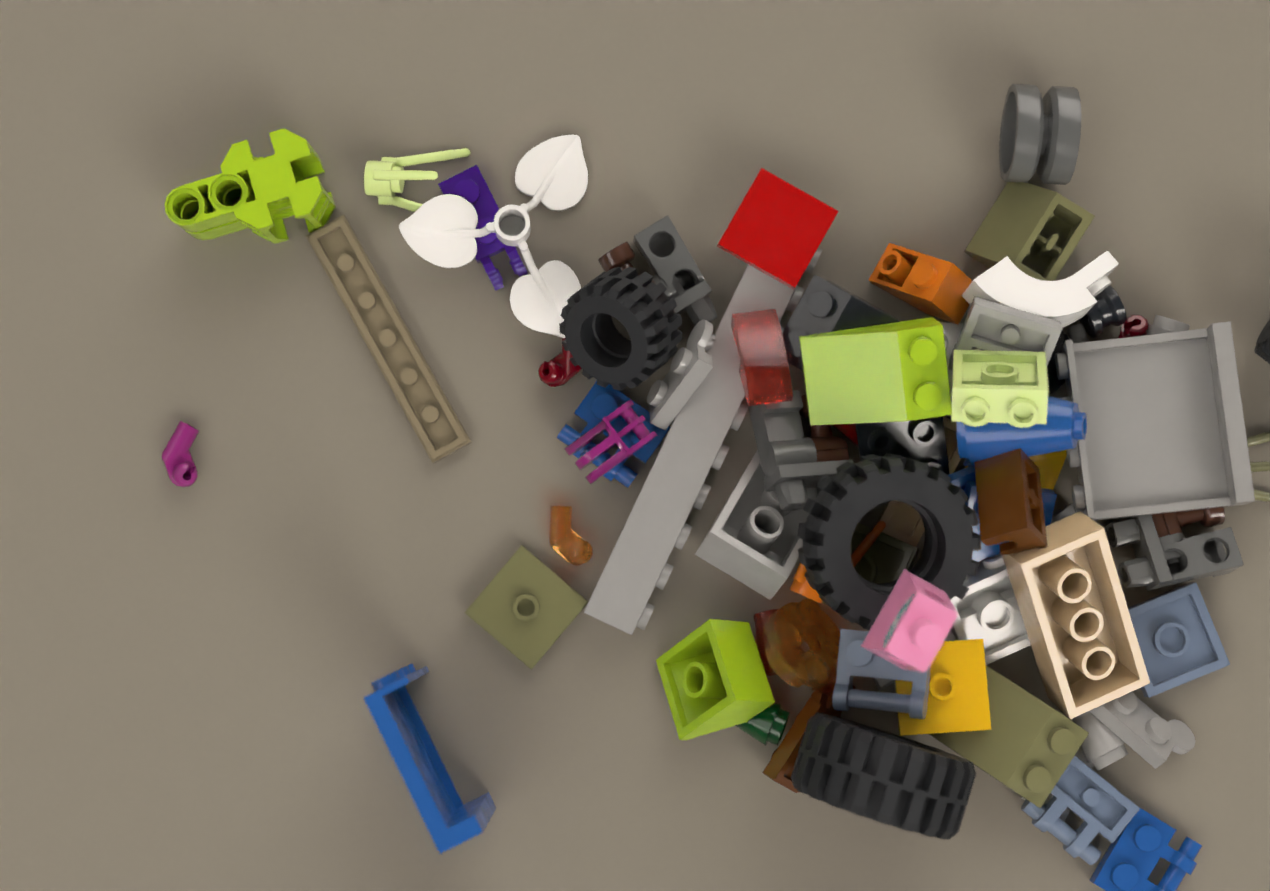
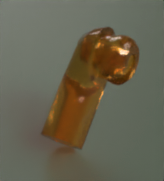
M550 506L549 544L551 548L569 564L578 566L590 561L593 556L592 545L571 529L572 507Z

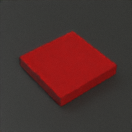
M761 168L717 247L794 290L839 211Z

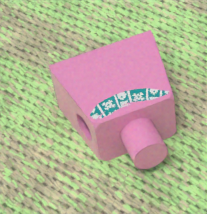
M904 569L861 647L901 669L924 673L928 670L957 618L958 612L945 591Z

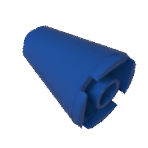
M1048 396L1047 424H1035L1031 427L1019 428L1009 423H987L983 426H968L962 422H957L958 453L960 458H967L963 463L964 466L975 467L974 462L1019 448L1028 457L1075 449L1078 440H1085L1087 415L1085 412H1079L1078 404L1075 402Z

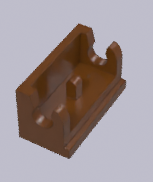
M1021 448L974 462L981 541L986 546L1000 544V554L1002 555L1019 553L1036 547L1038 549L1048 547L1040 470Z

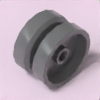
M1012 83L1005 98L1000 128L999 165L1001 178L1004 181L1027 183L1037 170V174L1044 184L1066 185L1070 182L1077 162L1081 136V100L1079 92L1075 87L1052 86L1042 99L1037 86Z

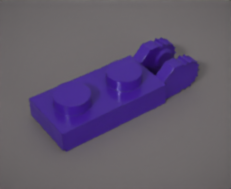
M477 165L438 184L443 195H458L473 205L478 215L476 229H481L487 223L494 222V217L499 207ZM496 233L475 238L477 244L475 258L478 263H482L495 291L504 287L503 278L498 268L494 267L490 257L505 250L514 273L519 277L528 274L515 246L503 244L497 238Z

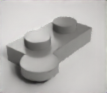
M702 319L695 325L688 338L687 347L680 348L675 354L671 363V370L663 380L659 379L652 385L647 396L651 424L666 430L714 367L713 356L705 352V350L709 351L714 345L711 340H716V335L712 334V323Z
M1133 692L1089 711L1155 769L1168 759L1171 751L1182 755L1188 753L1195 746L1194 734L1185 723L1176 719L1167 722L1143 703Z

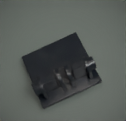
M943 416L912 421L855 424L860 457L871 454L879 457H884L886 454H895L928 464V466L938 469L946 475H950Z

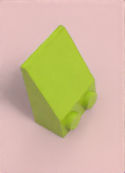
M933 317L799 336L811 426L901 422L952 415L943 325Z

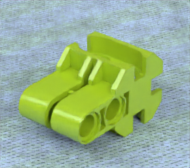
M285 128L269 132L275 151L274 155L264 158L253 157L248 140L234 143L231 145L220 166L222 173L171 190L164 203L168 218L195 239L202 241L211 240L249 228L254 234L274 244L289 240L283 219L295 216L296 219L305 218L308 231L312 233L328 223L336 206L332 193H327L324 190L319 177L316 176L325 173L321 158L306 139ZM242 195L240 201L233 205L234 200ZM198 210V213L191 218L192 214Z

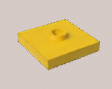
M983 639L943 642L931 663L925 719L910 718L909 713L897 712L899 736L992 730ZM895 680L896 694L911 695L913 681Z

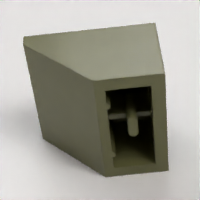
M1007 182L964 252L989 268L1008 256L1014 265L1025 274L1043 281H1055L1095 216L1057 192L1029 183Z

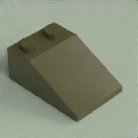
M986 665L992 730L933 733L929 735L963 758L971 761L975 766L1021 797L1041 808L1089 732Z

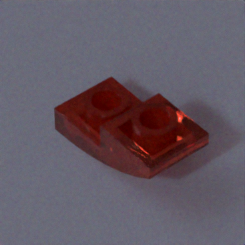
M776 309L732 314L731 328L740 357L739 374L748 406L792 401L793 390L789 364Z

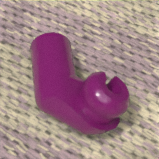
M182 421L178 423L164 448L162 461L172 483L180 487H189L196 482L198 477V471L189 449L196 439L199 430Z

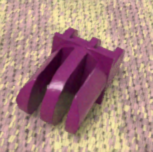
M631 399L607 417H604L600 423L564 449L571 456L604 431L607 432L609 437L575 462L578 469L582 470L615 445L620 450L618 453L600 464L585 477L590 485L657 436L655 431L650 433L643 424L646 420L643 415L638 417L632 409L634 403ZM621 415L628 425L617 433L610 422ZM633 431L640 441L628 449L621 438Z

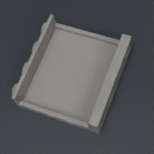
M1231 321L1212 323L1205 329L1074 344L1073 340H1066L1061 347L1062 353L1055 354L1058 380L1065 379L1067 397H1061V399L1077 403L1079 412H1085L1087 415L1085 440H1078L1075 449L1066 450L1069 468L1076 467L1078 485H1072V501L1075 512L1082 511L1092 520H1104L1247 505L1255 501Z

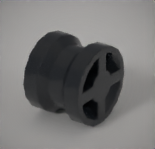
M1109 285L1094 297L1097 303L1079 319L1080 323L1084 325L1087 334L1095 338L1101 335L1104 328L1110 325L1120 326L1126 323L1127 316L1120 297L1114 288Z

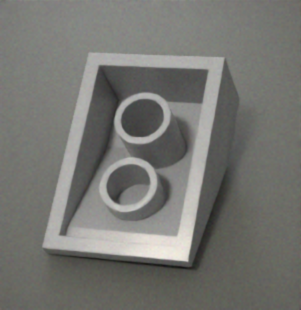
M757 449L695 555L771 600L787 580L799 558L798 549L803 547V540L797 536L799 523H806L808 513L803 509L782 511L776 491L766 492L763 480L766 476L762 470ZM807 488L808 498L815 500L818 496L817 488Z

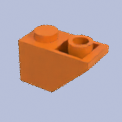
M892 243L888 244L869 278L872 284L922 312L959 325L970 305L962 295L972 280L954 263Z

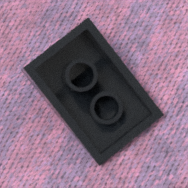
M814 275L771 353L803 371L799 336L901 322V320L836 283Z

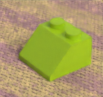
M709 619L656 659L679 740H689L745 723L775 703L749 622Z

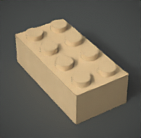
M1081 511L1045 526L1048 547L1040 549L1036 547L1019 553L1002 555L1047 697L1069 719L1150 684L1105 530Z

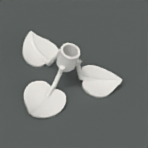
M575 134L546 140L529 150L521 158L515 172V184L520 192L532 196V200L520 206L506 205L496 213L494 222L487 223L485 227L476 229L478 215L475 208L463 197L453 194L440 195L428 200L399 225L403 238L414 252L426 261L443 268H458L472 262L477 254L475 238L484 237L490 233H496L497 238L507 246H518L531 274L519 277L513 284L510 294L511 309L518 321L531 330L560 338H565V335L561 334L559 324L564 321L560 316L562 309L568 305L567 300L580 290L581 286L574 271L561 261L552 260L545 263L539 270L537 269L526 243L531 231L528 212L534 209L540 201L546 208L552 211H563L574 207L583 198L588 185V170L582 151L581 139Z

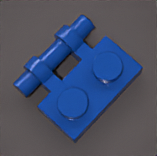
M596 381L574 412L575 415L588 423L586 427L579 433L566 424L558 434L557 439L569 446L600 423L604 417H607L629 401L630 398L620 391L614 390L610 384L604 388L597 385ZM633 401L632 409L638 417L641 415L645 417L646 420L643 424L649 432L655 431L657 434L654 439L632 454L646 464L671 427L668 426L666 430H663L651 424L650 412ZM621 415L610 422L617 433L628 425ZM606 431L602 433L606 437H609ZM633 431L621 438L628 449L640 441ZM591 441L573 455L579 459L594 448L596 444ZM606 452L592 463L598 467L611 458L612 455ZM627 457L603 476L609 481L615 479L629 488L638 474L624 464L629 458Z
M1140 808L1116 840L1110 844L1092 874L1090 881L1105 891H1176L1185 874L1191 875L1197 863L1194 862V859L1202 845L1186 836L1178 851L1174 850L1168 844L1176 829ZM1160 857L1170 862V865L1159 884L1155 885L1147 879Z

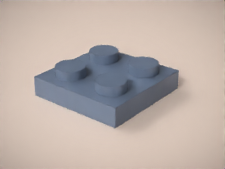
M1190 582L1128 607L1150 680V684L1141 687L1144 697L1150 698L1230 665L1196 582Z

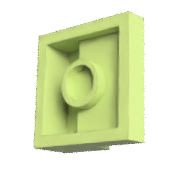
M954 350L951 422H962L968 426H983L987 423H1009L1019 428H1027L1035 424H1047L1048 379L1046 352Z

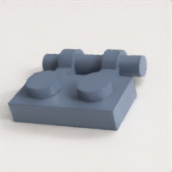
M1076 756L1073 757L1050 794L1053 796L1048 803L1039 808L1025 800L1021 806V810L1032 818V824L1041 832H1050L1063 843V850L1073 858L1079 856L1089 865H1093L1101 856V851L1090 843L1094 837L1100 833L1104 838L1113 843L1140 809ZM1067 807L1084 820L1076 830L1059 818Z

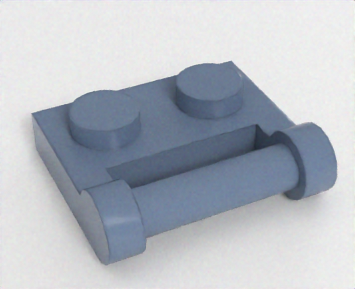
M840 629L837 676L833 691V709L849 711L850 707L902 712L909 713L910 718L925 719L928 706L931 665L924 673L901 669L861 647L869 631ZM854 676L913 681L911 695L857 690L853 689Z

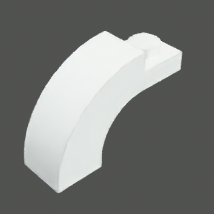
M1107 250L1066 279L1043 281L1022 272L1007 256L975 278L962 297L970 305L975 296L1059 321L1062 327H1065L1082 318L1097 303L1094 297L1112 283L1107 276L1119 263Z

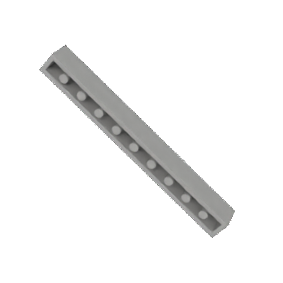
M817 249L805 271L812 274L822 249ZM749 264L747 265L715 333L716 340H712L714 345L706 352L713 356L714 367L676 416L584 613L630 635L633 634L636 627L642 630L645 629L655 606L647 602L654 587L663 590L674 567L666 563L673 547L682 550L693 527L685 523L692 507L701 510L711 489V486L705 484L704 481L711 467L719 471L730 448L723 444L729 428L738 431L749 408L741 404L748 388L757 391L767 370L766 367L760 365V362L767 349L773 351L785 329L778 325L785 309L792 313L794 312L804 291L803 288L796 286L793 290Z

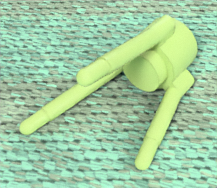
M468 148L452 149L397 158L382 157L381 161L368 160L364 171L365 193L369 196H378L379 205H394L415 212L423 204L395 196V193L403 192L405 180H435L438 178V173L436 171L404 170L403 167L467 157L470 155V150Z

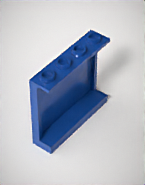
M412 663L372 682L371 685L375 692L364 697V700L441 854L483 833L496 810V806L489 792L466 804L463 803L406 687V684L429 672L427 666L416 671Z

